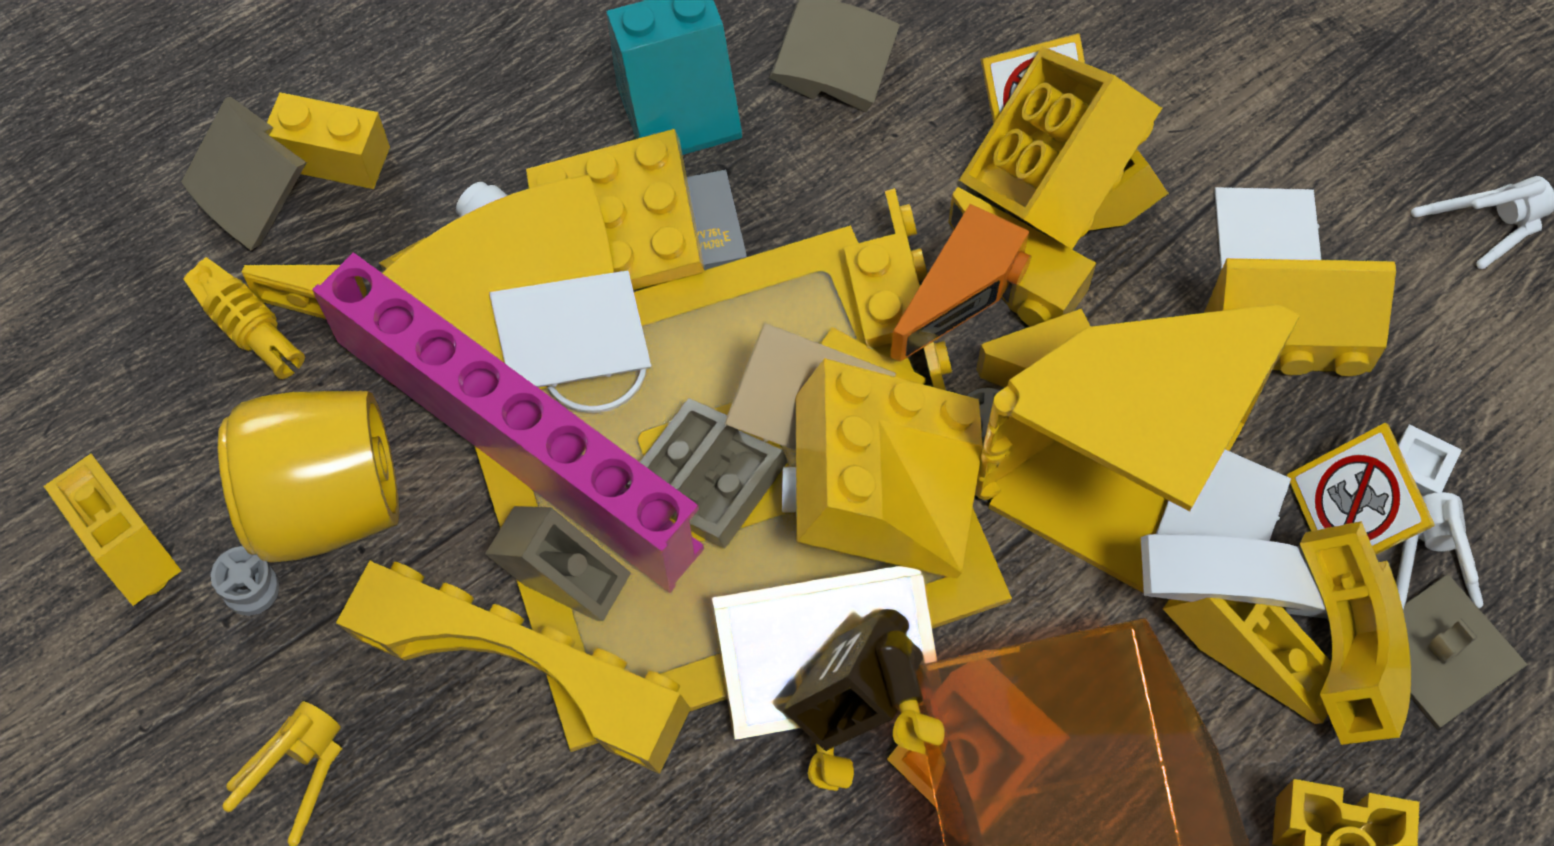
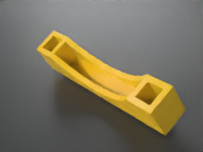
M369 561L336 622L356 640L404 661L430 653L469 650L496 653L525 662L552 677L570 694L582 711L593 737L607 751L658 774L661 773L691 709L681 694L678 693L680 688L678 683L650 670L647 671L645 678L626 671V661L600 648H595L592 656L573 648L575 644L574 639L554 628L543 626L540 633L522 626L524 619L520 615L500 605L493 604L489 611L472 605L474 597L451 584L442 583L439 590L423 584L422 582L425 577L421 573L399 562H393L390 569Z

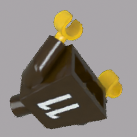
M889 608L882 609L878 615L838 636L829 645L782 710L809 735L810 746H816L817 753L814 754L810 761L808 778L818 788L837 791L839 787L849 788L854 776L853 762L848 758L834 756V747L891 721L898 710H900L901 714L895 721L893 738L900 747L924 755L926 753L924 742L937 746L943 743L945 733L943 723L939 719L920 714L918 704L923 701V695L916 672L923 659L921 649L907 636L911 626L909 620L899 611Z

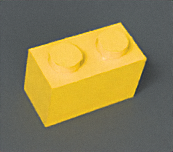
M280 92L267 121L273 127L269 136L307 162L301 174L374 189L390 149L379 113Z

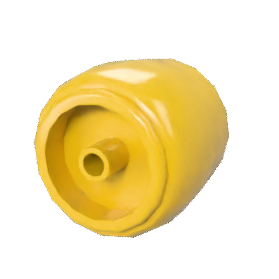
M312 391L261 396L241 402L232 409L229 417L223 419L218 430L217 447L220 477L231 523L239 542L248 554H257L262 561L267 562L301 560L331 552L398 525L399 497L395 469L384 421L373 393L369 391Z

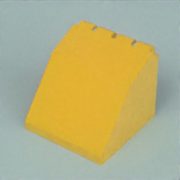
M1279 304L1085 328L1011 378L1008 386L995 395L982 449L975 495L982 500L993 498L988 507L992 511L1144 593L1141 537L1156 534L1168 501L1189 512L1191 511L1224 450H1231L1244 427L1300 315Z

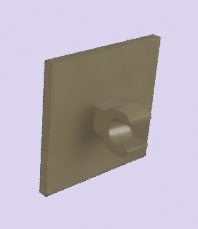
M1449 574L1408 601L1404 606L1403 613L1408 633L1411 660L1410 698L1437 730L1528 665Z

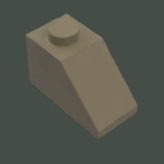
M514 506L485 555L526 587L596 621L602 622L631 574L630 571L551 507Z

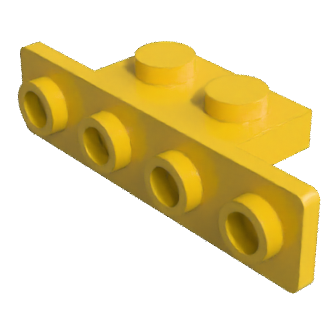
M895 188L885 191L895 234L843 247L865 342L870 348L892 343L895 327L920 287L919 282L924 281L928 274L921 248L910 250L907 237L917 234L910 203L899 206ZM933 341L924 347L933 387L946 390L942 375L953 373L945 341L938 343Z

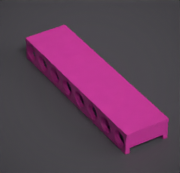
M354 252L321 285L317 284L312 289L340 345L669 593L673 591L677 580L702 553L704 545L692 537L689 522L699 510L695 502ZM354 276L363 277L370 282L371 290L365 298H363ZM631 480V486L627 489L625 486ZM677 512L676 522L673 523L669 519Z

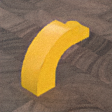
M1362 521L1305 532L1300 546L1323 598L1332 636L1331 667L1320 692V697L1341 745L1399 738L1407 718L1410 703L1411 660L1403 608L1388 561L1378 562Z

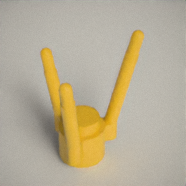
M305 701L301 702L278 732L228 781L226 787L232 793L222 805L223 810L226 812L233 811L285 753L304 765H308L313 757L317 758L318 762L288 838L289 846H297L308 824L330 765L342 750L338 744L332 741L340 731L341 726L318 707Z

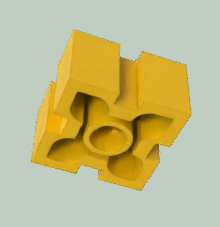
M1293 779L1276 797L1272 845L1418 846L1420 803L1418 801L1368 793L1356 805L1343 803L1344 788Z

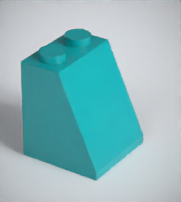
M644 0L606 11L616 86L636 139L675 129L680 139L682 155L742 138L724 27L714 0Z

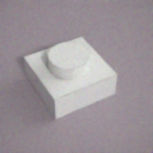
M1410 424L1398 443L1421 496L1442 492L1462 450Z

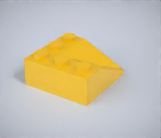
M1042 46L959 181L1068 248L1073 249L1079 238L1083 237L1090 230L1094 221V215L1107 194L1121 181L1124 168L1137 147L1151 134L1154 121L1162 108L1115 75Z
M824 358L796 395L797 542L957 579L963 570L983 448L979 399Z

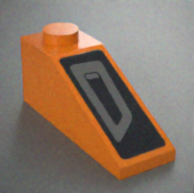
M969 204L895 327L890 357L899 362L903 361L998 302L1009 283L1018 286L1032 258L1031 255L1025 253L1030 231Z

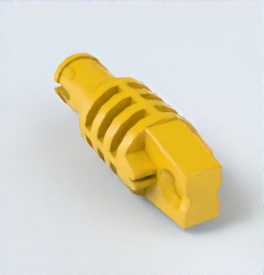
M207 257L186 274L183 280L202 306L204 312L239 348L248 351L253 350L279 379L288 378L295 373L281 359L282 356L291 361L298 369L302 366L305 360L304 353L298 350L277 329L278 323L275 314L242 280L235 278Z

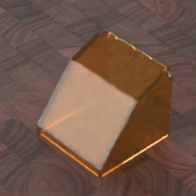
M1137 618L920 663L916 672L923 695V701L918 704L920 714L939 719L945 729L944 740L941 745L937 746L924 742L944 846H1250L1218 748L1147 618Z

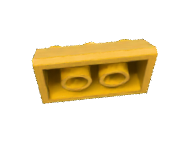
M1226 258L1204 313L1279 304L1299 314L1300 317L1273 370H1281V372L1287 375H1302L1310 371H1336L1341 376L1361 375L1365 372H1372L1387 347L1396 277L1395 261Z

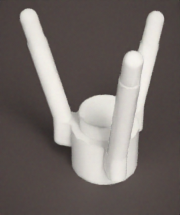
M1534 176L1495 190L1415 207L1411 210V215L1413 217H1422L1471 206L1475 209L1496 205L1501 219L1508 224L1518 225V228L1477 261V268L1485 269L1526 236L1542 230L1540 218L1548 216L1554 211V190L1543 177Z
M1452 493L1427 494L1422 498L1435 526L1404 541L1396 580L1402 608L1404 610L1418 539L1425 541V546L1433 551L1455 549L1469 597L1478 608H1481L1483 606V599L1479 588V577L1466 536L1462 500L1459 496Z

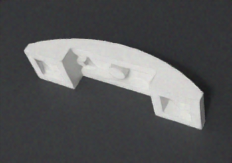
M1150 534L1141 537L1144 596L1189 602L1209 597L1286 607L1288 614L1329 619L1321 593L1302 548L1299 546L1267 540L1216 535Z

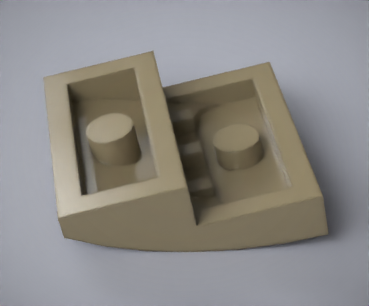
M797 0L769 78L813 100L823 91L857 109L867 112L874 104L900 24L871 11L835 0Z
M230 96L223 101L181 182L198 205L215 222L248 249L253 250L262 244L307 162L270 137L269 134L273 127Z
M688 398L640 463L698 505L699 510L689 521L691 531L725 549L788 461L783 450L736 428L725 425L726 414ZM631 480L626 485L627 489L631 486ZM675 512L674 515L671 517V519L675 522L677 519V512Z

